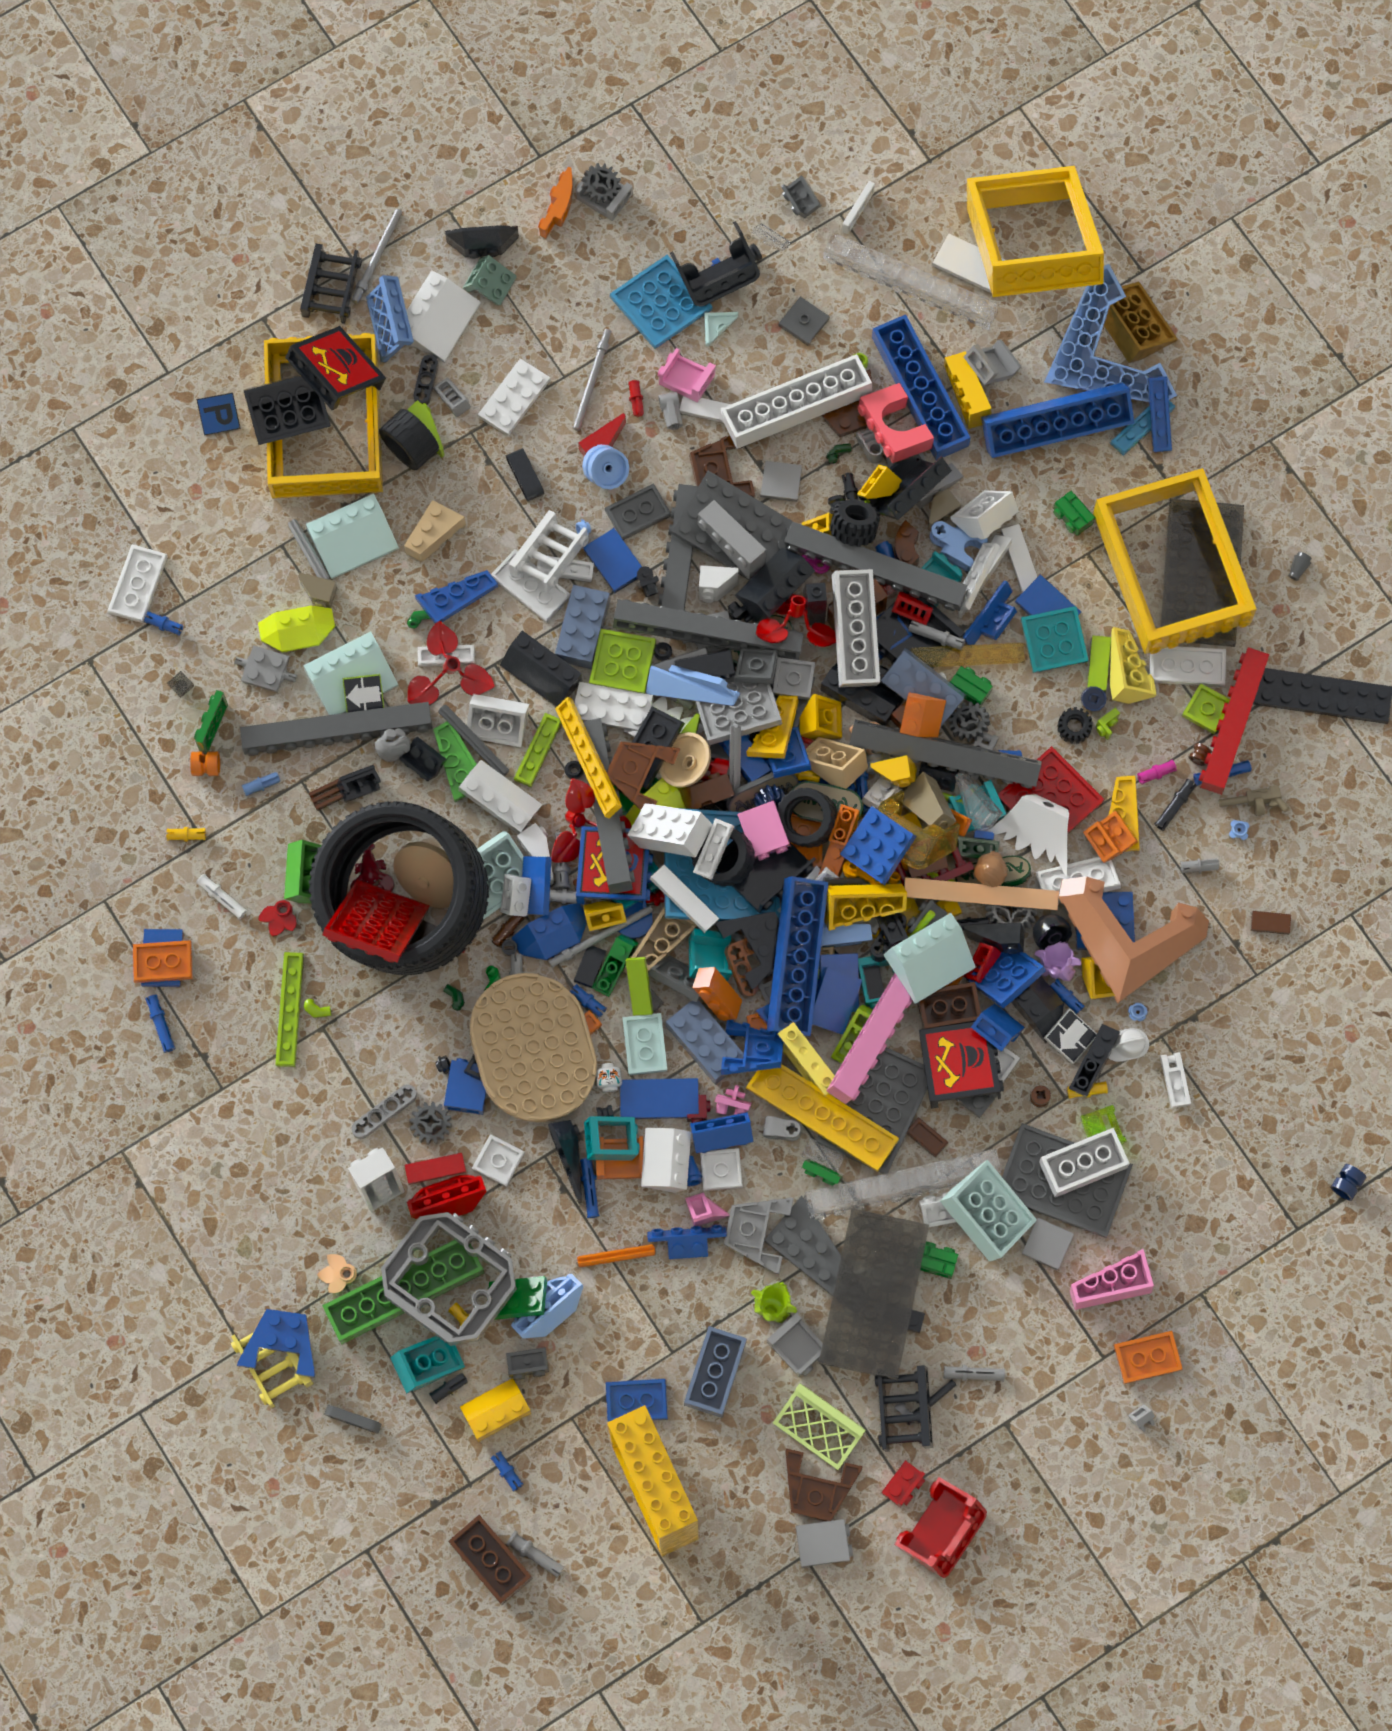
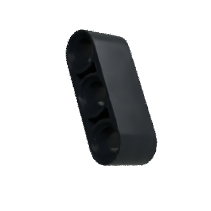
M521 448L507 454V462L526 501L528 502L544 495L543 487L524 449Z

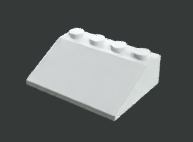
M431 270L406 311L414 340L411 346L427 354L434 355L437 359L445 362L481 302L448 278Z

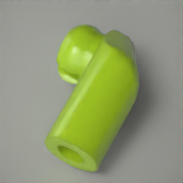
M313 999L305 1000L304 1009L312 1017L331 1016L330 1006L320 1008L314 1003Z

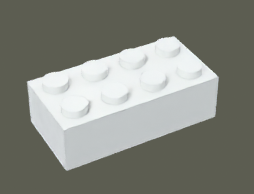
M645 803L628 836L639 848L696 857L713 824L701 812Z
M1114 1128L1042 1156L1039 1161L1055 1198L1127 1169L1130 1164Z

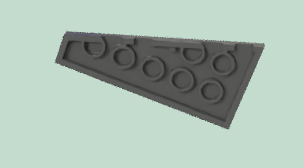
M801 1195L792 1206L791 1215H785L764 1241L855 1315H858L868 1303L869 1297Z

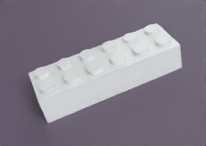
M873 569L834 571L832 574L839 687L877 686L880 683Z
M383 1147L371 1150L366 1158L362 1160L359 1158L350 1164L351 1167L348 1168L360 1195L371 1212L405 1192L396 1168Z

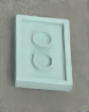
M661 1013L622 1017L629 1076L668 1071Z

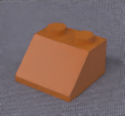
M909 692L900 733L916 737L938 738L946 700Z

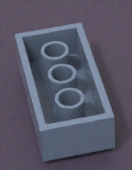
M573 585L555 654L568 664L592 669L600 629H603L610 603V593Z
M907 648L901 652L881 678L883 683L906 701L909 692L946 700L941 726L965 697L962 691Z
M690 1001L666 1021L667 1029L715 1085L727 1076L721 1075L723 1057L743 1059L744 1053L700 1001Z
M710 1326L708 1327L686 1394L684 1406L717 1417H723L747 1338Z

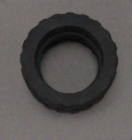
M400 409L379 429V434L389 450L412 470H418L439 451L438 442L431 431L408 410Z
M797 788L790 791L779 802L777 809L788 840L796 845L807 848L818 847L829 841L838 812L834 802L827 795L811 788ZM805 800L817 802L823 810V822L820 828L809 836L798 834L791 824L794 808Z
M734 828L729 839L735 841L738 846L739 856L736 864L725 873L715 872L712 880L703 877L713 884L724 887L741 883L749 876L755 862V851L751 841ZM706 837V839H705V841H704L702 847L700 848V850H699L697 856H696V857H691V858H692V861H693L692 864H693L694 867H695L696 864H697V861H698L699 856H700V854H701V852H702V849H703L704 844H705V842H706V840H707V837Z

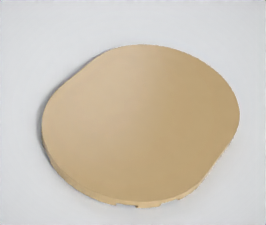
M534 973L513 974L491 984L475 1003L469 1027L472 1048L487 1094L504 1112L524 1121L549 1122L561 1119L574 1112L589 1096L597 1072L595 1050L579 1001L560 982Z

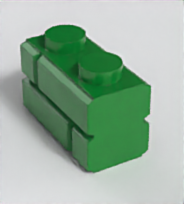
M1072 490L1054 503V515L1059 520L1062 519L1066 523L1067 530L1070 533L1074 532L1076 536H1079L1095 522L1096 517Z
M960 666L950 683L965 694V700L972 702L973 705L979 703L981 708L992 692L993 686L991 681L985 677H978L970 667L964 668Z
M925 1241L924 1244L920 1243L913 1268L952 1279L959 1254L955 1253V1250L952 1248L944 1247V1249L936 1247V1244Z

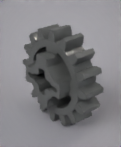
M597 163L595 168L591 165L584 172V176L581 179L584 184L581 188L586 189L585 195H591L589 200L596 198V203L600 200L606 203L607 198L609 201H612L614 196L616 197L619 193L617 190L621 188V185L618 184L621 178H616L618 172L613 173L612 166L607 169L605 163L602 167Z
M969 702V706L962 703V708L957 707L956 713L953 712L951 714L952 718H949L950 730L953 731L954 737L959 736L960 741L964 738L967 739V742H970L971 738L977 741V736L983 738V731L988 732V726L991 724L989 713L986 712L985 707L980 708L979 703L973 706L972 702Z
M433 1101L431 1106L424 1102L423 1108L419 1105L417 1106L418 1112L412 1111V1115L415 1118L409 1119L410 1123L414 1124L410 1126V1130L415 1131L413 1134L415 1138L420 1136L419 1142L422 1143L425 1139L427 1145L430 1144L431 1140L438 1144L437 1139L440 1138L444 1141L443 1135L450 1134L447 1128H452V1123L448 1122L452 1118L451 1115H447V1108L442 1110V1104L436 1107ZM425 1112H428L425 1116L420 1117ZM436 1112L439 1113L444 1120L438 1119L436 1116ZM433 1120L434 1123L429 1127L427 1123ZM418 1126L424 1128L426 1133H422Z

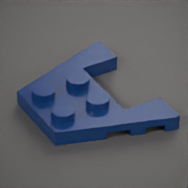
M727 1020L726 1033L728 1035L744 1036L745 1047L743 1059L722 1058L721 1075L781 1068L783 1041L778 1034L769 1033L764 1028H760V1030L752 1028L750 1024L745 1022L739 1024L734 1022V1020Z
M266 1309L238 1360L237 1366L256 1369L260 1348L300 1354L296 1374L315 1378L307 1315Z

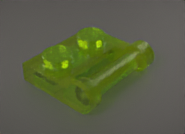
M1114 1105L1080 1116L1087 1138L1106 1131L1102 1116L1107 1115L1111 1128H1114L1121 1145L1127 1142L1116 1119Z

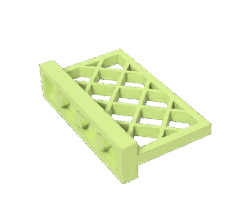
M801 1383L773 1422V1424L837 1470L840 1469L866 1432V1429ZM796 1396L804 1401L805 1409L793 1410L792 1402ZM807 1403L813 1408H807ZM790 1406L791 1412H786ZM805 1411L807 1423L796 1425L794 1413ZM808 1411H819L821 1421L810 1423ZM792 1414L793 1426L785 1427L779 1421L783 1415ZM823 1415L829 1418V1420H824ZM833 1421L837 1425L838 1433L826 1435L824 1423ZM822 1423L824 1435L812 1437L810 1425ZM808 1425L810 1437L800 1438L796 1427ZM839 1426H840L842 1429H844L845 1431H844V1432H840ZM794 1428L795 1433H793L789 1429ZM849 1433L855 1437L851 1445H842L841 1434ZM838 1435L840 1447L829 1449L827 1437ZM824 1437L826 1449L818 1451L814 1448L813 1439ZM805 1440H810L811 1445L807 1443ZM843 1448H848V1450L844 1454ZM841 1449L842 1458L838 1464L830 1459L829 1451ZM827 1451V1456H825L821 1452Z

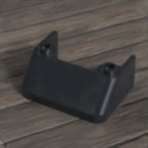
M736 221L733 224L739 238L732 241L729 245L731 257L698 272L697 267L692 263L680 266L674 252H670L682 281L696 306L702 307L755 282L760 276L758 266Z

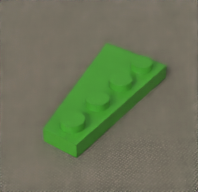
M445 722L433 730L440 754L446 758L444 768L454 802H457L466 797L458 791L459 786L477 764L457 731L448 722Z

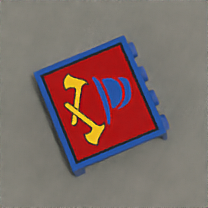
M581 827L576 888L577 904H584L585 898L643 901V907H646V900L650 901L651 889H647L648 883H651L650 877L652 872L649 871V866H653V854H650L649 849L639 848L628 836L631 829L626 828L623 838L627 837L629 849H626V854H630L632 861L629 871L634 872L635 882H632L633 890L610 894L598 828Z

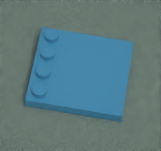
M665 255L610 293V298L654 349L704 316V313L712 310L710 303L702 307L696 306L693 303L675 263L668 255Z

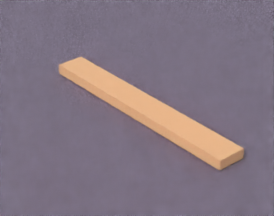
M905 878L904 880L907 898L1058 910L1059 891L1008 886L991 887L983 884Z

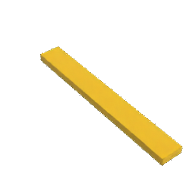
M567 697L555 710L604 816L611 818L622 805L573 699Z

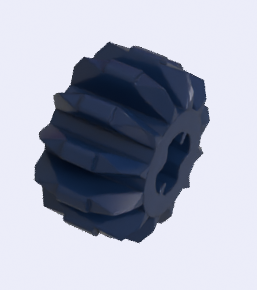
M775 784L771 787L766 785V788H760V792L755 793L754 805L758 807L774 801L778 808V804L785 796V793Z

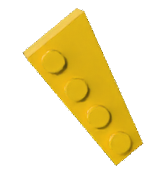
M965 351L945 357L944 367L968 429L981 426V417L991 415L992 408L978 376L964 359Z
M903 884L828 886L824 922L830 931L836 929L835 927L843 925L846 927L853 925L852 923L862 920L865 922L873 917H884L906 911L907 891Z

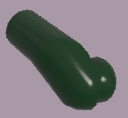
M851 444L835 445L826 455L828 462L834 464L838 461L837 456L839 454L850 453L852 451Z
M447 984L443 992L452 997V1008L460 1011L465 1004L463 993Z

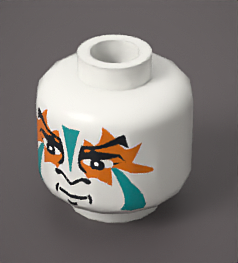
M613 1063L601 1064L602 1068L597 1069L596 1072L597 1087L602 1089V1092L617 1091L618 1087L622 1085L620 1068L613 1067Z

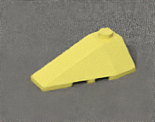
M1113 627L1111 632L1110 689L1112 700L1131 704L1155 697L1157 694L1154 679L1151 674L1148 675L1145 669L1146 663L1140 659L1137 653L1139 649L1131 632Z

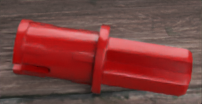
M629 381V401L632 403L633 415L636 417L643 416L642 400L644 398L641 395L640 381Z

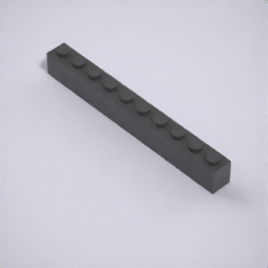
M792 521L784 540L787 550L794 553H803L805 557L811 560L815 558L822 560L821 562L828 566L833 564L842 571L873 569V579H876L880 585L887 584L896 591L902 592L903 590L909 592V595L912 597H922L931 604L937 605L939 603L950 611H960L968 592V585L864 547L843 544L835 539L836 537Z
M627 599L617 600L613 628L736 651H740L741 648L778 650V657L799 660L804 633L796 630H787L788 636L784 641L769 643L757 637L756 629L758 623L752 624L741 620L725 619L720 616L713 617L703 613L669 609L665 606L658 607L648 603H636Z
M429 702L245 726L240 727L244 755L255 756L260 752L276 753L278 750L283 749L292 751L296 750L297 747L313 748L319 744L329 746L333 745L334 742L350 743L356 739L366 741L371 740L372 737L380 736L381 738L387 729L395 731L397 728H400L408 735L410 732L416 731L418 733H425L433 728Z
M601 718L583 721L607 772L612 761V756L608 757V752H611L609 740L605 741V736H608L607 726L602 725ZM614 789L620 800L618 789ZM595 797L593 806L610 894L633 890L632 882H635L634 872L629 871L632 861L630 854H626V849H629L627 837L623 838L626 828L624 821L620 822V817L623 816L622 807L611 818H606Z
M856 719L849 745L870 749L874 754L882 755L887 753L893 758L907 755L914 763L923 761L932 767L941 765L950 771H957L959 769L965 771V774L972 776L981 774L984 778L990 780L999 778L1007 784H1013V782L1021 783V786L1025 788L1036 787L1042 763L1039 760L941 738L907 735L900 733V729Z

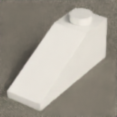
M534 823L517 835L519 844L528 856L550 857L546 837L548 834L542 826L538 827ZM552 867L550 885L554 884Z

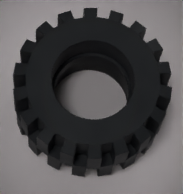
M857 499L841 501L834 508L830 525L831 534L843 544L861 547V545L866 546L876 538L880 514L875 507L865 503V501H858Z

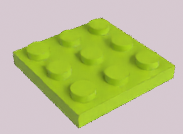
M600 629L589 684L645 694L657 641L656 638Z

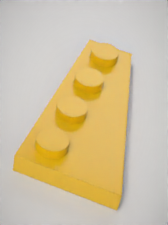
M778 696L776 704L782 724L761 730L759 734H756L753 739L754 743L746 751L747 757L785 759L799 702L798 696Z
M1136 776L1116 777L1109 815L1115 810L1118 811L1138 840V843L1125 852L1140 851Z

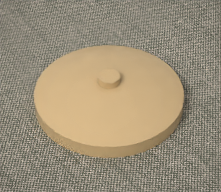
M411 842L404 845L396 854L393 866L400 885L411 897L419 902L430 905V907H449L454 884L452 867L446 852L426 842Z

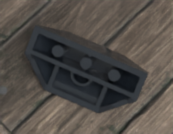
M496 225L445 231L446 242L464 257L472 259L487 255L491 257L502 255L519 238L518 226Z
M1040 976L1011 1003L1046 1044L1047 1041L1044 1037L1063 1016L1064 1002L1044 978Z

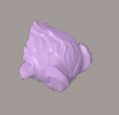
M1060 941L1054 945L1047 946L1045 950H1037L1034 955L1041 959L1040 964L1046 969L1042 976L1050 975L1055 979L1060 978L1063 981H1071L1076 972L1073 967L1080 966L1081 961L1074 957V953L1070 946H1068V943Z

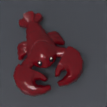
M372 844L364 851L362 863L355 864L354 873L358 874L361 872V874L352 881L350 888L353 887L357 880L373 885L380 879L381 881L377 887L392 892L395 886L394 879L389 874L380 871V869L386 870V865L382 859L376 861L372 853L375 845Z

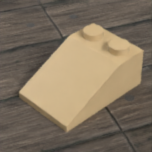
M818 737L806 748L812 771L831 785L847 789L868 769L865 749Z

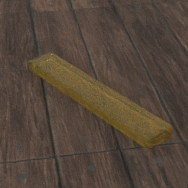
M1023 643L964 645L962 651L950 646L911 648V652L930 667L1025 662Z

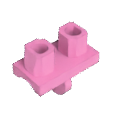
M735 1085L734 1090L726 1089L725 1094L732 1097L721 1094L716 1096V1113L726 1115L729 1105L736 1107L734 1115L746 1113L751 1108V1102L737 1099V1097L744 1099L746 1094L739 1092L738 1085Z

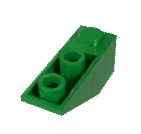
M623 934L616 937L592 988L610 997L626 966L625 960L633 956L639 943Z

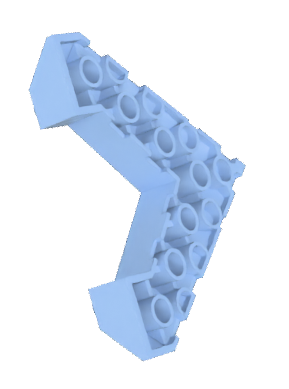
M1110 264L1104 266L1103 284L1086 286L1044 383L1090 391L1124 382L1130 389L1131 399L1149 402L1148 378L1167 376L1161 362L1142 371L1094 356L1110 305L1127 297ZM1167 376L1168 397L1170 400L1177 396Z

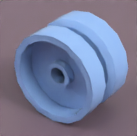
M602 444L594 446L586 453L582 465L584 475L589 481L603 489L610 490L619 487L625 482L630 468L628 459L622 452L609 445Z

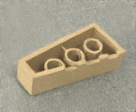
M664 906L631 958L646 957L649 973L650 968L666 958L698 926L692 920L665 918Z

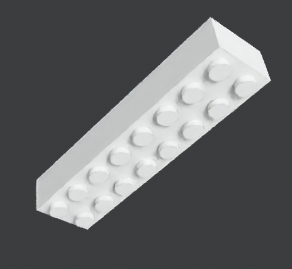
M856 354L721 408L722 420L738 449L858 401L860 397L873 393L872 382Z

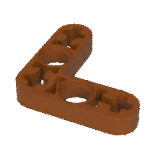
M746 938L729 944L725 948V956L739 992L745 997H750L757 993L758 985L753 990L750 989V992L745 991L744 988L747 987L745 981L741 982L740 980L744 976L737 973V967L740 964L745 966L746 973L752 970L747 956L754 954V952L748 949ZM732 947L738 949L736 956L730 954L733 950ZM742 958V961L736 962L734 964L733 961Z

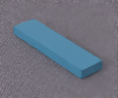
M1169 400V412L1171 413L1175 409V405ZM1150 406L1134 419V424L1128 425L1111 440L1110 444L1123 456L1151 431Z

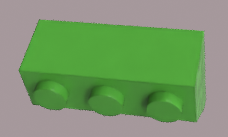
M299 840L288 844L284 899L297 903L311 904V894L309 893L310 871L312 863L315 862L314 856L318 852L317 849L322 845L306 840Z

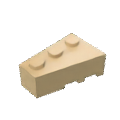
M432 500L404 545L406 554L423 562L439 549L440 545L447 539L452 538L454 533L466 526L465 517Z

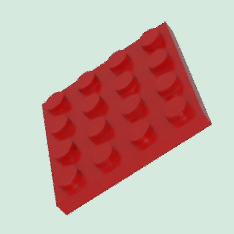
M1051 746L1036 759L1042 761L1036 787L1025 788L1021 786V783L1013 782V784H1008L1000 791L998 796L1001 803L1009 811L1019 802L1022 796L1030 794L1039 795L1068 809L1067 834H1069L1098 808L1105 799Z

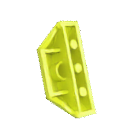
M311 605L275 612L260 621L258 626L261 641L283 653L320 645L335 628L332 608Z
M663 777L644 794L656 800V805L686 809L679 791L683 788L670 785ZM635 805L626 815L631 825L634 824L641 811Z

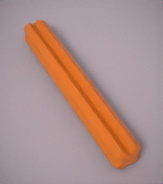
M653 1244L582 1255L577 1257L578 1266L586 1267L654 1256L655 1247Z

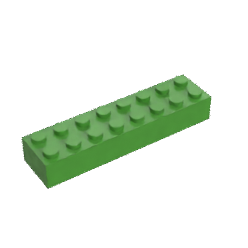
M453 1240L429 1252V1259L425 1264H412L397 1285L417 1300L422 1298L432 1300L485 1273L478 1257L468 1255L465 1247L456 1240ZM470 1243V1244H469V1248L472 1249V1250H474L473 1247H472V1245H471V1243ZM382 1276L322 1305L341 1345L405 1313L386 1299Z

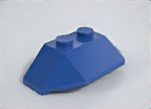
M577 903L561 906L549 912V915H543L528 923L511 939L516 942L519 954L546 961L560 954L561 951L581 942L587 924L585 912L581 905Z

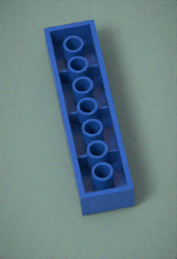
M905 314L873 328L872 339L895 384L900 383L907 394V407L917 426L926 424L934 437L933 446L930 451L935 460L941 456L944 458L969 447L971 437L907 315Z
M1124 382L981 417L986 450L991 458L1135 423L1130 389Z
M794 876L784 879L767 1032L778 1034L794 1022L805 1037L811 1036L828 882Z

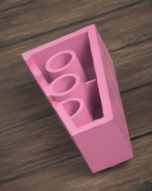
M1144 1249L1071 1284L1070 1295L1074 1309L1078 1310L1152 1293L1154 1284Z

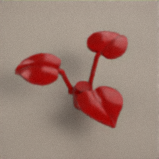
M792 594L777 609L776 612L778 614L787 615L781 625L777 620L764 619L758 623L756 629L757 637L763 641L779 643L788 636V631L783 627L786 626L790 616L799 618L804 615L806 629L809 631L807 639L810 643L818 647H827L836 643L835 631L829 626L822 623H814L810 627L807 617L808 611L805 610L806 599L801 595Z
M438 621L429 631L426 643L432 655L442 654L446 658L443 664V671L433 682L426 676L414 677L408 685L407 702L409 704L429 702V705L434 703L439 696V690L434 684L445 673L454 674L458 671L460 676L463 677L460 681L461 688L466 694L471 696L473 694L481 695L493 689L495 685L489 673L481 666L469 664L463 673L459 659L446 655V653L449 654L455 651L458 646V638L442 621Z
M571 779L570 787L566 794L565 805L568 811L565 814V820L570 823L569 828H571L573 834L570 831H564L557 837L551 855V860L554 863L570 862L579 856L580 840L576 838L577 832L575 827H581L585 823L597 827V823L587 820L585 815L582 814L585 812V808L593 806L595 795L593 789L581 780ZM624 815L621 816L620 822L624 821L625 828L631 829L632 825L629 819Z

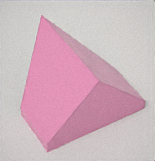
M704 1192L685 1198L694 1226H701L730 1216L729 1213L707 1198Z

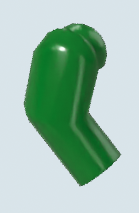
M425 610L414 611L408 618L407 625L409 628L415 629L422 620L431 618Z
M493 965L486 968L489 983L484 991L491 984L501 979L498 968Z

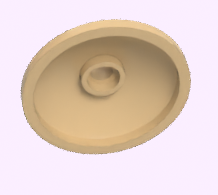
M691 732L678 735L672 748H680L674 765L663 762L660 768L663 779L670 785L678 788L688 787L698 782L706 773L711 760L709 744L702 736Z

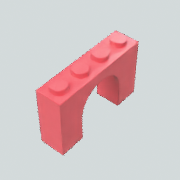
M900 383L860 397L858 406L859 414L865 418L867 427L873 431L877 443L881 444L885 456L889 457L892 463L932 449L934 437L926 424L907 431H896L889 428L883 422V418L886 415L906 408L908 396Z

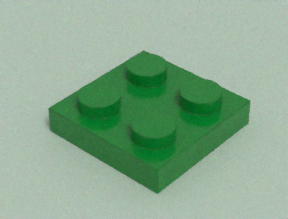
M809 1159L805 1160L801 1167L805 1169L804 1173L807 1175L823 1177L822 1181L831 1186L841 1183L843 1175Z

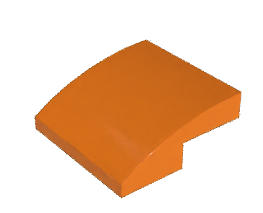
M1116 810L1101 822L1097 821L1083 832L1103 863L1112 860L1138 843V840Z

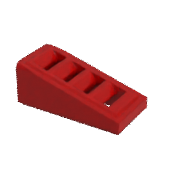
M899 592L892 608V612L927 625L933 610L932 607L904 592ZM902 601L905 602L904 607L901 606ZM909 604L912 605L910 611L907 609ZM916 607L919 608L917 614L914 613ZM922 610L926 611L924 618L920 617Z
M980 942L972 958L976 968L966 973L964 977L980 983L999 958L1001 951ZM974 971L978 972L977 976L972 975Z

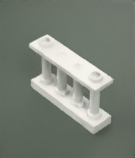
M549 510L508 564L510 575L517 578L520 572H526L542 580L545 592L549 593L552 588L556 587L558 579L580 549L587 545L589 540L587 528L583 527L580 533L577 534L557 524L556 513ZM551 531H556L574 541L569 547H566L547 538ZM545 544L563 553L559 561H556L538 552V548ZM535 558L553 567V569L547 575L527 565L530 559Z

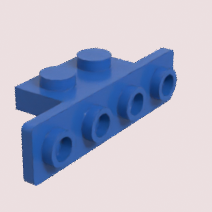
M1004 580L998 586L996 592L987 601L980 614L976 616L970 628L966 630L963 639H965V643L969 648L975 645L981 635L997 640L1017 613L1015 607L1005 604L1013 592L1008 581Z
M712 1225L708 1228L693 1226L691 1229L675 1227L671 1230L653 1229L647 1232L648 1242L668 1241L669 1259L708 1257L707 1238L727 1237L726 1227L722 1225Z

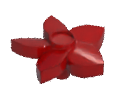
M661 890L657 891L656 894L651 893L650 901L646 900V903L654 902L655 906H659L660 902H665V895H663Z

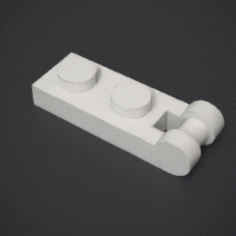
M1180 1052L1173 1053L1171 1056L1160 1055L1171 1108L1191 1105ZM1175 1063L1176 1067L1170 1068L1169 1064Z

